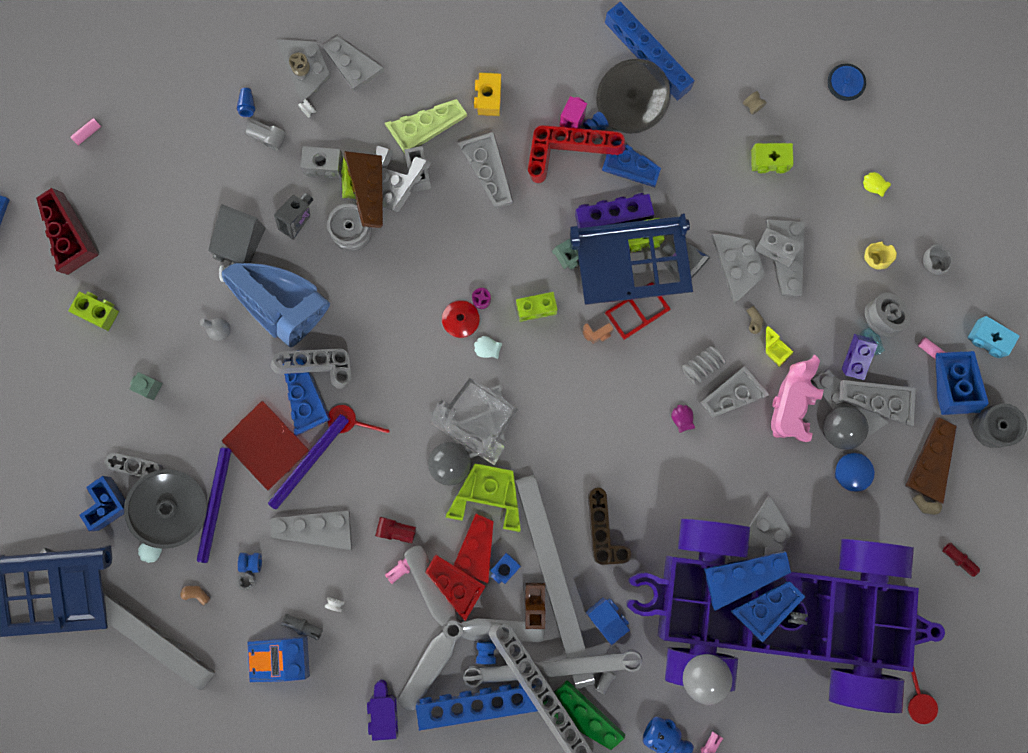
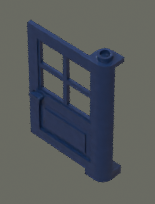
M685 213L681 214L680 217L578 228V226L570 227L572 250H578L585 305L692 293L693 286L685 238L687 231L690 230L689 219H686ZM673 235L676 256L656 258L653 237ZM649 237L652 259L631 261L628 240ZM677 260L680 282L659 284L657 262ZM652 263L655 285L635 287L632 265Z
M111 545L94 549L13 556L0 555V637L107 629L108 624L100 570L110 567L112 563ZM48 570L51 593L32 594L29 572ZM23 572L26 595L8 596L5 574ZM51 598L54 620L36 622L33 599ZM27 599L30 622L12 623L9 601Z

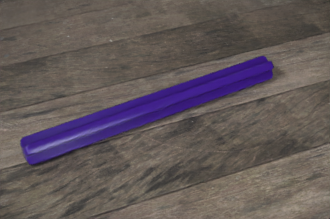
M340 414L269 500L268 505L271 508H279L349 422L344 415Z
M220 448L197 555V562L208 563L232 452L229 448Z

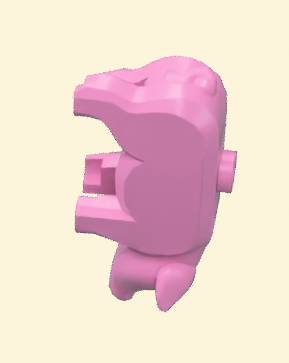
M813 355L808 361L797 362L790 366V371L780 386L778 396H775L772 407H774V412L771 420V430L775 438L795 437L798 441L809 442L812 439V433L809 432L810 423H805L802 419L807 412L808 405H815L816 400H821L824 389H817L810 381L816 374L820 363L816 355Z

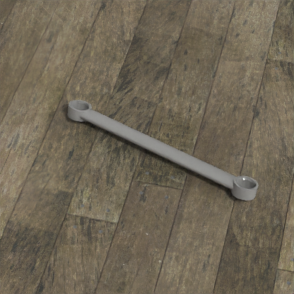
M631 649L621 654L534 663L543 677L546 678L617 670L635 672L642 666V656L638 651ZM628 654H635L639 657L637 660H624ZM522 663L520 666V669L523 672L526 668L525 663ZM639 664V665H637L636 667H629V666H627V665ZM473 665L467 668L463 674L464 683L472 688L485 683L517 680L508 665L482 668ZM469 670H476L480 675L467 676V672ZM479 679H480V681L477 682V683H472V682H470V681H473V680H479Z

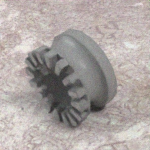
M249 572L240 574L236 582L237 587L243 591L252 589L256 584L255 576ZM244 576L250 577L249 582L251 585L249 587L243 586L244 581L242 578Z

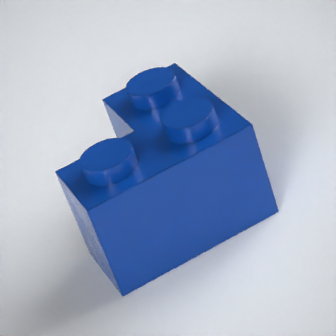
M102 476L86 486L96 504L79 514L89 531H100L124 515L126 499L112 477Z
M603 597L585 613L612 646L630 631L627 627L630 623L622 614L618 615L616 611L619 608L610 598L606 600Z

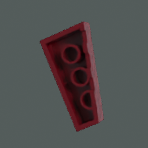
M50 188L36 197L42 221L45 222V233L50 240L51 255L54 256L56 262L54 266L57 272L69 275L99 255L63 192Z

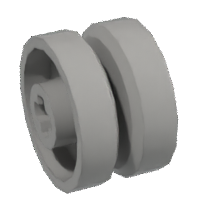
M342 204L330 213L327 220V229L335 244L347 251H357L367 245L372 236V227L362 226L356 205Z

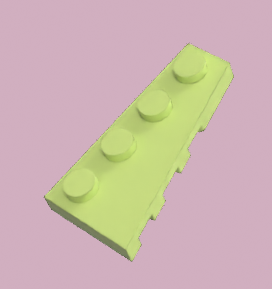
M455 99L434 106L433 109L427 111L422 110L417 114L408 117L404 116L393 122H385V126L405 154V149L421 146L466 118L467 113L459 101Z

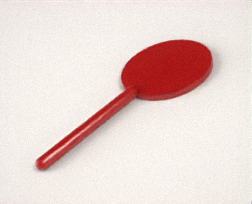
M337 405L329 412L331 419L327 421L329 427L340 414L349 420L340 433L350 431L354 425L390 433L388 429L356 421V415L349 406Z
M913 666V672L911 673L917 695L910 700L908 713L915 722L929 724L937 717L938 705L930 695L921 694Z

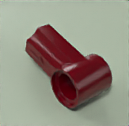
M380 517L375 536L413 543L417 527Z

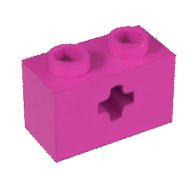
M570 96L561 114L559 127L580 129L585 119L587 103L579 97L574 98Z

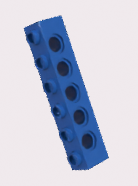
M621 1L607 12L605 24L677 101L692 89L695 80Z
M520 683L516 687H511V684L501 685L497 690H491L490 687L479 689V693L463 691L459 693L460 696L454 697L451 694L440 695V699L432 700L431 697L419 699L420 702L416 703L419 731L537 712L538 710ZM516 693L522 695V700L519 703L511 701L512 696ZM498 696L503 699L500 706L492 705L491 702L494 697ZM475 700L483 702L482 708L478 710L472 708L471 705ZM455 703H460L463 706V710L455 713L452 710V706ZM434 707H441L443 713L440 716L433 715L432 709Z

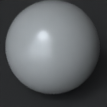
M702 654L691 659L686 665L683 672V684L686 692L693 700L701 704L713 705L721 702L728 696L732 687V674L722 659L714 655Z

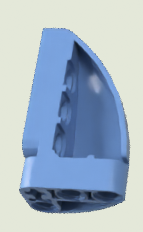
M251 263L232 264L222 271L224 282L249 313L274 338L279 337L290 348L299 343L317 325L330 307V302L317 292L315 285L290 271Z

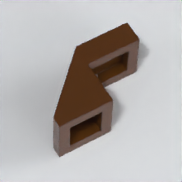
M526 583L525 629H545V583Z

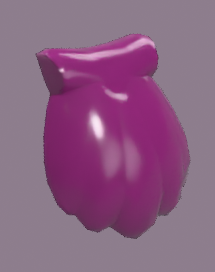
M678 405L677 408L673 409L671 417L678 427L679 433L695 429L693 411L690 407Z

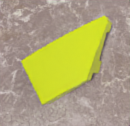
M767 326L766 354L780 367L793 355V351L780 340V336Z

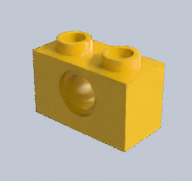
M479 73V80L475 79V91H478V97H474V108H477L478 115L500 116L501 74ZM486 92H490L492 95L486 97L483 94Z

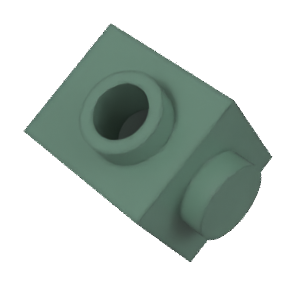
M138 372L132 378L129 390L154 400L163 383Z

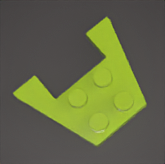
M474 464L445 518L463 521L466 503L470 501L506 508L503 529L520 532L513 471Z

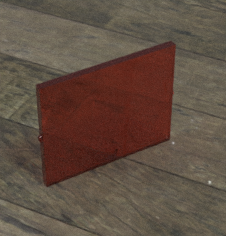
M261 401L244 419H241L240 423L221 440L267 491L287 472H290L291 468L310 451L264 401Z

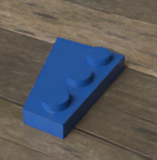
M615 141L612 145L618 146L621 142ZM628 144L625 145V151L620 155L607 154L602 168L604 172L654 188L661 170L659 166L648 158L635 152Z
M787 581L730 612L763 642L805 596L791 582Z

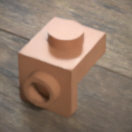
M587 323L583 326L584 331L582 333L587 341H591L594 344L599 340L604 342L609 339L614 329L608 323L593 332Z

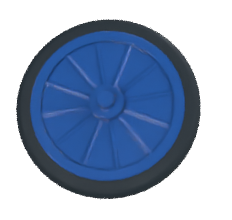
M840 64L829 73L827 84L830 92L836 98L851 101L860 97L865 91L866 77L857 66L853 64Z

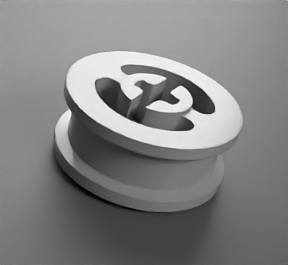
M892 293L880 294L875 300L869 302L865 308V318L868 325L876 334L885 338L896 336L900 331L908 328L911 323V314L908 306L900 297Z

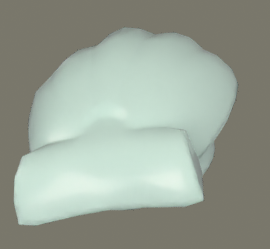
M482 336L474 343L475 352L483 358L494 357L498 359L502 343L496 342L490 337Z
M142 543L138 548V555L141 561H146L147 563L155 562L159 558L162 549L150 547Z

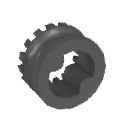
M790 612L791 618L788 619V622L807 625L805 619L808 617V614L799 613L798 615L796 612Z

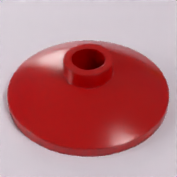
M455 301L449 304L442 315L444 329L448 334L456 338H465L472 335L477 330L480 322L478 310L467 301ZM463 315L464 319L462 321H458L457 316Z

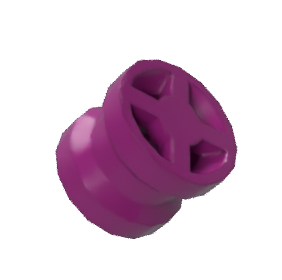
M478 288L473 292L472 302L474 306L478 309H485L490 305L491 295L487 289Z

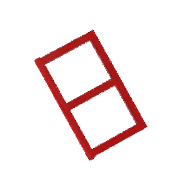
M658 296L657 298L665 309L649 320H646L633 299L618 303L606 311L605 315L609 318L622 339L625 340L671 309L663 297ZM629 302L643 323L625 335L611 313Z

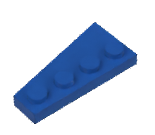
M296 359L299 365L305 364L304 360ZM310 372L284 374L288 385V399L291 403V417L294 421L295 436L331 420Z
M785 551L704 568L713 610H717L791 573L787 552Z

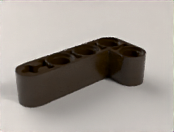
M594 488L588 494L593 559L600 565L627 563L631 559V550L622 545L611 546L607 494L602 488ZM596 491H598L599 495H602V498L599 499V505L603 504L604 508L598 507L593 509V505H597L596 499L592 498ZM596 511H601L604 514V519L601 522H597L594 519ZM599 530L604 531L606 535L605 539L601 542L597 541L595 537L596 532ZM619 549H624L627 553L626 558L623 560L617 558V551ZM600 550H604L607 553V558L604 561L597 559V553Z

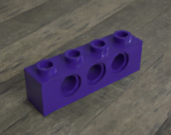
M638 193L631 198L618 197L615 201L611 202L603 200L597 202L596 205H580L575 210V217L578 228L649 220L654 218V211L650 194ZM634 206L637 211L630 212L627 207ZM616 210L619 215L612 216L609 211ZM596 213L600 216V219L594 220L591 215Z

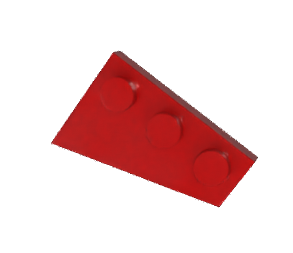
M475 514L453 566L467 575L488 584L494 521Z
M435 555L425 573L460 617L466 621L486 586L438 555Z

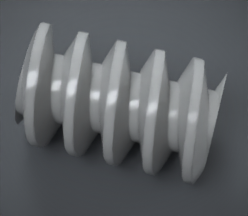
M709 346L706 348V351L700 353V356L697 355L694 357V360H690L688 365L684 364L682 369L689 381L695 385L694 380L701 383V375L707 378L706 371L713 374V366L719 369L720 365L718 362L725 365L726 361L717 348Z

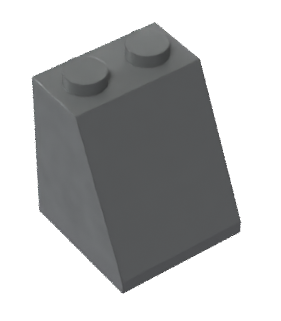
M221 204L208 251L215 260L220 262L226 260L231 262L230 265L251 263L266 228L256 217Z

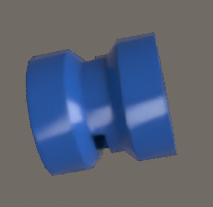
M599 111L593 115L592 119H587L583 122L585 129L605 130L609 127L607 119Z
M248 553L239 554V572L252 571L253 573H260L262 568L261 553H254L252 555Z
M477 642L476 649L478 650V655L476 656V663L496 664V657L494 655L496 646L494 643Z

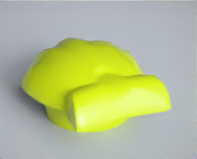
M871 172L864 176V188L869 192L879 194L881 197L884 196L887 189L891 186V183L886 182L879 173Z

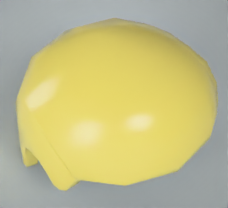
M881 241L870 244L866 248L864 259L874 269H886L896 260L897 252L893 245L886 246Z

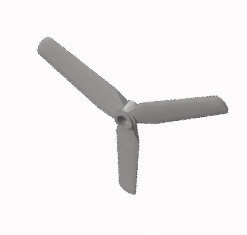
M414 546L405 552L404 556L431 615L444 627L443 632L430 642L398 698L399 704L406 710H415L416 703L420 702L419 699L423 698L452 656L455 640L460 637L474 642H493L489 636L491 626L494 624H507L513 629L520 642H540L543 640L545 629H525V622L481 618L461 622L459 619H456L455 609L425 573L431 562L422 546ZM456 625L459 631L452 634L448 631V627ZM500 628L498 636L499 638H502L504 635V631L502 628Z

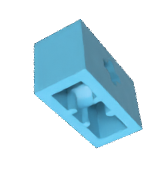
M985 316L977 320L967 339L971 340L972 344L976 347L989 351L991 356L1002 358L1011 353L1020 336Z

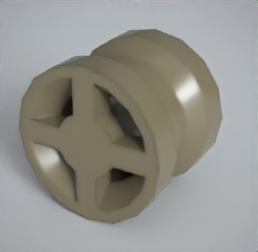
M299 52L290 56L289 65L293 73L297 76L308 74L310 65L307 57Z
M758 91L752 93L743 102L746 107H749L752 115L761 110L767 103L764 99L760 98Z

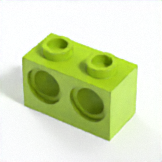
M79 291L68 312L109 331L119 313L118 310L113 308L115 305L105 299L103 302L98 301V296L88 291L86 294ZM89 302L88 308L84 309L85 303ZM106 310L105 316L101 318V312Z
M554 292L516 299L520 322L557 315Z

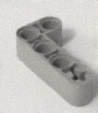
M340 348L282 351L276 353L271 362V368L277 374L330 371L331 383L338 389L346 387L351 379L349 354L346 350ZM335 357H341L343 359V362H337L335 360ZM315 358H322L324 363H317ZM296 359L304 360L305 364L299 365ZM278 360H281V362H282L284 365L281 366V365H280V362H278ZM337 375H343L346 380H338Z

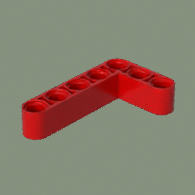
M538 126L533 133L528 164L531 180L535 183H542L546 179L551 149L620 155L625 151V138L620 132ZM541 135H547L545 139H539ZM560 136L565 137V139L562 141L557 140ZM578 138L584 139L582 142H575ZM595 140H602L600 144H594ZM615 141L621 142L618 146L612 145ZM539 152H544V155H543V156H541V157H537V156H536L537 153H539ZM535 170H542L538 175L533 174Z

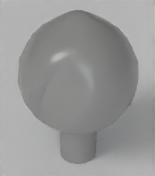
M203 318L200 321V325L206 328L208 336L213 340H224L230 334V326L222 318H214L210 321Z

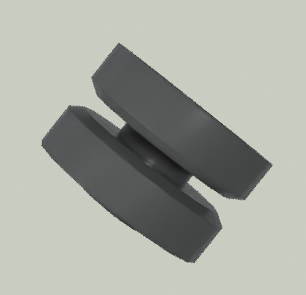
M997 404L986 407L980 413H977L973 420V432L976 439L982 445L989 448H1001L1017 444L1024 438L1027 431V421L1024 414L1011 404Z

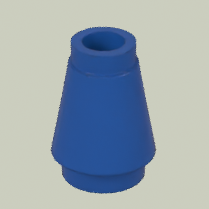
M242 88L240 90L236 109L239 115L243 117H251L255 112L252 90L250 88Z

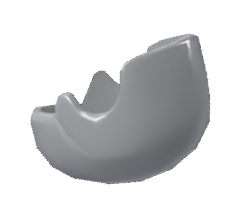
M942 244L932 245L924 253L923 265L931 273L941 275L952 267L953 260L950 251L944 250Z

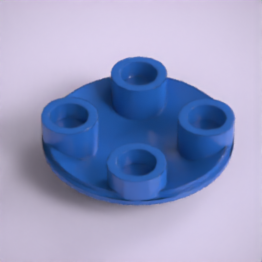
M850 453L843 456L838 461L835 478L840 485L853 492L867 489L872 484L875 475L871 461L859 453Z

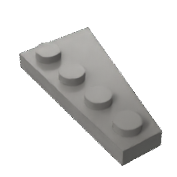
M491 132L458 143L494 207L497 209L513 204L495 134Z
M350 511L271 518L272 538L352 550Z

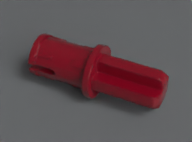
M951 542L943 548L942 552L949 556L956 566L963 568L972 577L979 574L980 568L968 558L966 553L963 554Z

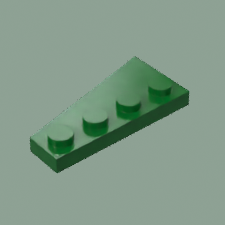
M568 680L554 691V694L579 732L609 750H612L625 739V733ZM547 698L543 701V705L547 703ZM556 713V714L554 715V717L557 718V719H558V713Z

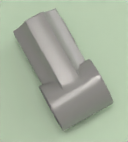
M253 119L246 127L247 136L263 142L264 145L276 151L279 150L286 136V133L275 126L269 127Z

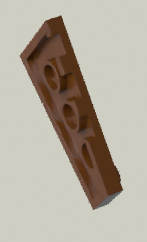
M344 151L343 156L348 166L347 171L352 181V190L356 196V205L362 226L382 228V155Z
M940 417L936 418L905 487L941 504H944L956 425Z

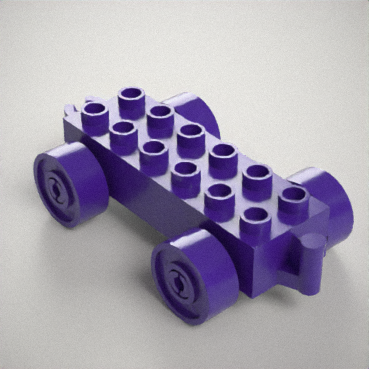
M681 519L678 549L699 552L698 560L666 556L663 578H658L649 573H637L629 578V583L633 586H650L654 596L646 604L640 603L638 600L629 599L626 602V606L633 613L641 616L660 615L657 636L664 641L690 644V648L669 647L667 650L665 681L684 686L683 672L688 662L696 656L710 654L719 657L727 664L732 674L730 692L736 690L738 657L718 653L717 647L852 664L853 669L831 668L828 698L830 702L868 711L902 713L905 680L882 674V668L913 672L915 645L929 641L939 642L945 636V629L941 624L930 622L917 615L919 588L889 584V576L912 579L914 547L841 539L839 570L861 572L860 580L791 572L717 610H713L704 568L727 564L725 563L726 555L748 558L751 527L712 521ZM789 581L805 596L791 612H796L798 615L799 613L808 614V617L805 619L807 625L788 622V619L791 618L789 614L761 642L730 611Z

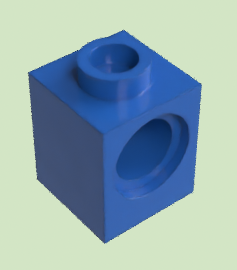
M506 553L490 570L493 573L491 577L498 584L501 582L506 584L521 566ZM507 564L510 567L508 575H501L499 573L500 565Z

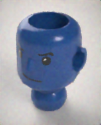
M652 718L643 734L642 740L644 745L657 753H692L694 745L690 741L681 739V730L670 719Z

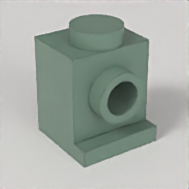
M570 239L553 249L552 253L556 255L564 270L568 267L572 270L579 266L578 250H572Z

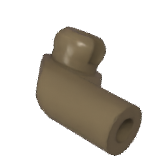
M752 306L746 311L751 317L749 331L753 334H758L762 329L764 320L755 306Z
M921 493L912 498L924 514L937 515L942 510L940 502H926Z

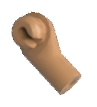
M186 586L180 593V597L183 600L197 598L203 606L211 600L199 586Z

